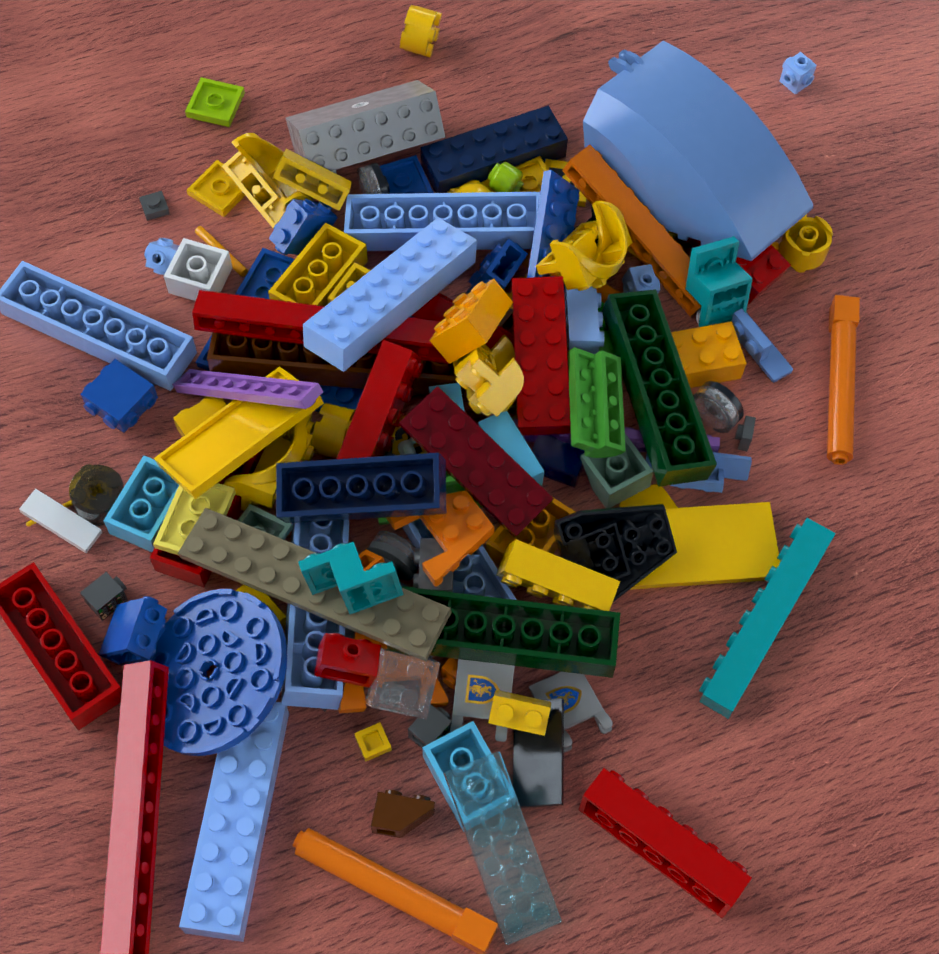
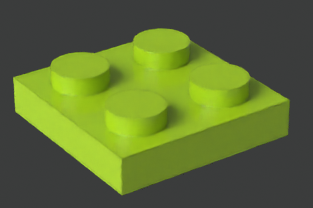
M201 77L185 110L186 117L230 127L245 94L244 87Z

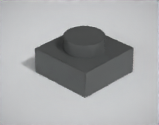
M162 191L139 197L147 221L170 214Z
M746 416L743 425L738 424L735 439L739 440L737 450L748 451L753 437L755 417Z

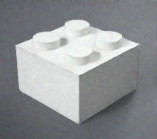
M183 238L164 275L168 293L196 301L199 290L221 293L232 270L229 251Z

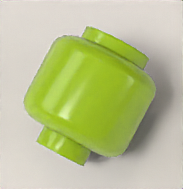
M508 162L497 163L488 176V180H490L489 186L496 192H520L524 185L521 181L523 173Z

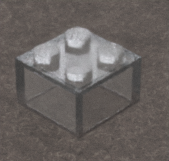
M381 647L378 674L371 687L368 688L366 704L372 708L427 720L440 662L431 658L423 661L407 653Z

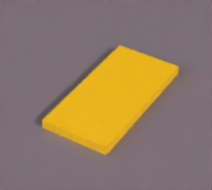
M280 366L266 376L268 378L299 381ZM319 396L311 407L301 409L233 400L157 455L154 460L194 499H197L323 405L324 402L321 396Z
M770 502L666 509L677 553L630 590L765 581L764 579L771 567L777 568L780 564V560L777 559L779 551Z

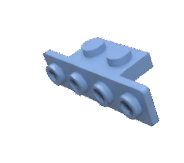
M743 309L734 312L731 321L739 342L772 382H776L791 374L793 371L792 366L749 314L745 313Z
M713 452L717 465L708 480L670 486L681 489L690 488L705 492L722 493L724 478L748 480L752 458ZM647 453V455H646V462H647V463L649 464V466L652 468V465H651V462H650V459H649V456H648V453Z

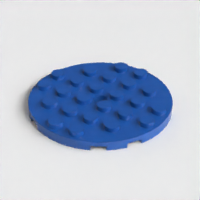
M216 589L203 592L173 610L174 615L165 623L162 631L159 632L156 641V651L150 658L151 661L169 667L164 746L181 754L189 756L212 755L230 749L246 739L259 727L273 708L285 679L287 644L279 619L258 598L247 592L243 593L233 589ZM212 665H215L217 668L214 669L210 678H207V671Z

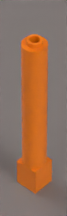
M835 295L829 308L831 347L827 459L836 465L847 464L853 459L856 329L859 324L860 311L859 297Z
M307 828L305 832L300 831L293 842V847L296 848L295 855L452 937L453 941L477 954H486L497 931L498 923L467 907L464 909L310 828Z

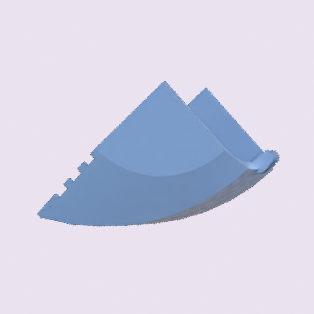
M663 40L642 57L624 49L619 52V58L612 57L608 61L611 71L617 73V75L598 88L584 117V147L586 148L588 145H591L601 154L605 162L617 172L619 178L626 186L633 190L634 195L650 210V213L666 228L668 233L669 231L677 233L678 239L685 241L689 237L701 241V246L734 236L740 241L737 257L752 261L813 209V203L797 171L769 129L727 83L697 59Z

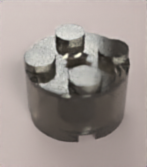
M87 464L81 467L80 471L72 478L69 485V496L77 515L95 526L105 525L103 520L123 490L124 485L119 473L112 468L104 465Z

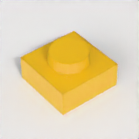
M380 722L354 733L365 762L392 751Z

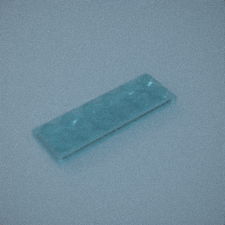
M500 751L443 772L505 944L510 945L561 923V917Z

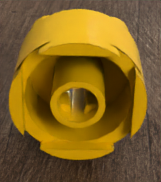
M411 5L404 22L406 25L401 34L400 49L431 58L434 45L431 43L433 41L436 42L438 39L440 28H436V26L440 24L442 13Z
M806 214L782 235L778 252L791 264V267L796 272L803 273L806 270L815 269L826 259L832 243V228L823 218L815 216V218L807 217Z
M325 403L322 406L319 414H322L323 418L320 422L316 421L313 431L312 446L316 449L314 451L315 454L337 459L355 413L354 409Z

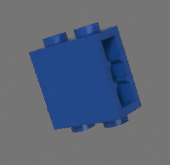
M293 199L287 205L280 221L274 226L269 239L276 245L275 249L281 254L299 255L325 222L333 226L338 217L331 211L332 207L320 201Z
M509 238L503 245L498 243L491 253H488L482 260L480 269L476 270L468 282L471 286L466 293L469 294L472 288L481 281L487 283L492 279H495L501 288L504 289L528 253Z
M117 359L106 365L101 370L99 376L93 382L88 383L81 393L84 401L83 407L92 416L97 414L103 418V422L113 430L117 428L123 433L130 427H133L138 422L139 417L147 409L153 407L158 398L155 387L151 382Z
M148 596L117 604L98 655L120 666L150 660L157 648L156 641L159 632L165 626V615L168 609L159 605L157 599Z

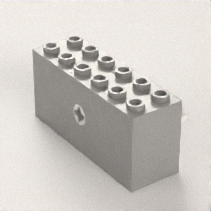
M419 80L286 117L294 152L336 173V169L445 138L436 91Z

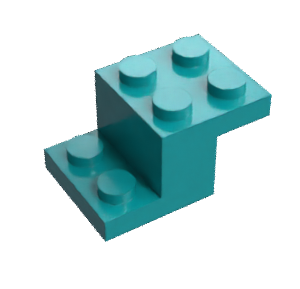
M734 236L692 248L685 289L701 305L699 327L731 322L734 312L743 309L746 313L753 278L736 263L740 241Z
M354 541L348 544H338L329 551L313 553L304 560L298 561L312 595L338 586L349 614L404 595L393 562L377 563L371 569L365 571Z

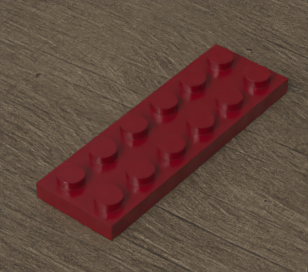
M438 386L399 422V426L427 453L441 454L446 460V472L514 538L553 501L554 498Z

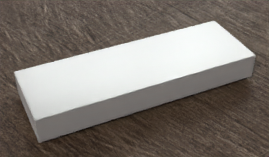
M36 488L19 508L20 513L84 553L89 551L102 534L100 528Z

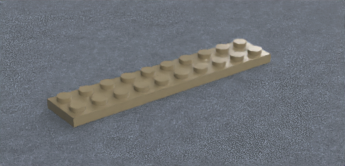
M208 508L204 509L178 552L180 558L423 661H427L452 613L450 607L402 588L404 593L402 596L349 614L338 586L312 595L298 561L304 560L308 555L315 552Z

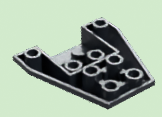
M663 504L580 510L555 520L554 536L561 558L620 581L613 602L677 553L666 509Z

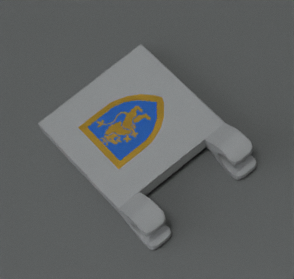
M458 659L450 733L463 726V717L489 719L495 691L500 690L512 693L515 666ZM496 726V741H506L507 727Z
M559 672L529 686L531 694L536 699H564V753L572 749V739L566 730L594 717L602 734L612 730L613 722L603 709L584 674Z

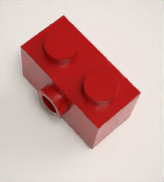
M325 633L318 647L314 676L370 688L378 674L381 645L374 644L367 639L356 640L347 638L340 633Z

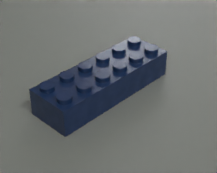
M548 105L420 147L421 166L434 192L447 193L450 189L457 188L470 180H478L480 182L487 180L497 163L508 162L516 167L538 156L542 158L544 163L545 159L558 160L566 157L568 138Z
M440 453L276 463V518L285 523L447 514L446 460Z

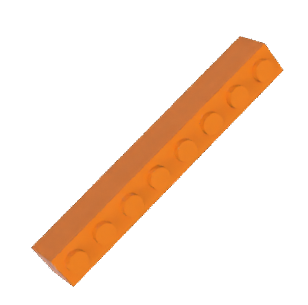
M588 145L571 158L562 171L591 204L595 201H606L612 203L621 211L633 242L629 248L644 265H652L655 276L658 277L660 283L691 317L701 308V305L685 289L690 257L683 251L681 245L668 234L666 228L654 218L650 210L634 195L633 190L627 187L619 178L617 172L605 162L601 154L591 145Z

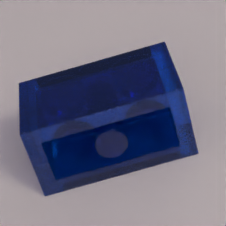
M538 435L531 451L543 468L544 477L575 488L584 467L580 456L585 453V450L572 447L571 444L560 441L552 435Z

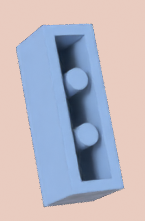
M592 286L583 291H578V289L567 290L565 287L567 355L568 351L574 347L596 354L599 352V347H604V331L599 330V327L603 325V313L598 312V308H601V293H597V289Z

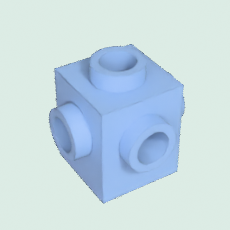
M799 52L794 57H789L782 65L783 70L779 81L791 92L797 94L812 83L817 65L802 52Z
M159 238L157 241L150 242L144 254L146 259L145 267L154 269L153 272L165 275L179 245L173 244V240L168 238Z
M651 264L631 267L621 279L624 293L654 289L659 293L661 290L660 281L655 276Z

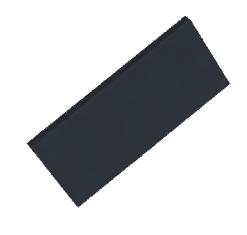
M563 698L544 699L551 702L545 736L514 729L513 792L515 794V802L512 806L514 809L563 805Z

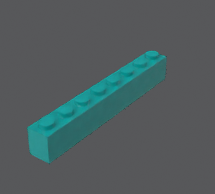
M806 518L802 526L797 523L790 535V538L794 539L790 547L784 545L777 559L781 560L777 568L772 566L764 579L769 583L764 590L759 587L751 602L756 605L751 612L746 609L738 624L743 627L738 634L733 632L725 646L730 648L726 656L720 654L712 669L716 670L713 678L706 677L701 685L699 692L703 693L699 701L700 703L727 719L730 718L834 538L835 532L809 518Z

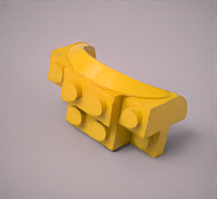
M255 133L243 134L231 142L239 151L222 167L273 229L285 213L287 205L293 199L314 201L312 197L273 178L284 151L260 138Z
M595 201L592 207L596 221L581 223L562 242L553 240L550 243L552 251L536 265L538 274L563 276L567 290L578 289V291H583L591 286L593 288L604 286L607 283L606 281L615 275L625 263L624 258L627 248L633 243L621 211L612 203Z
M505 334L492 349L484 344L453 362L454 374L457 376L455 380L466 389V397L470 401L468 405L476 413L480 414L483 412L487 417L490 414L498 417L501 412H506L515 401L524 384L523 372L514 359L513 345Z
M313 412L266 446L252 474L234 475L225 480L223 485L235 488V495L241 496V510L245 511L249 504L253 506L262 504L272 508L276 500V463L311 460L315 447L312 446L313 435H311L315 423L312 422Z

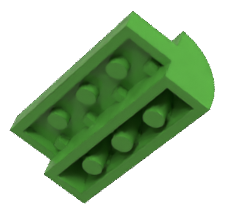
M576 347L568 351L571 446L585 450V456L592 458H608L626 452L621 357L602 350L592 354Z

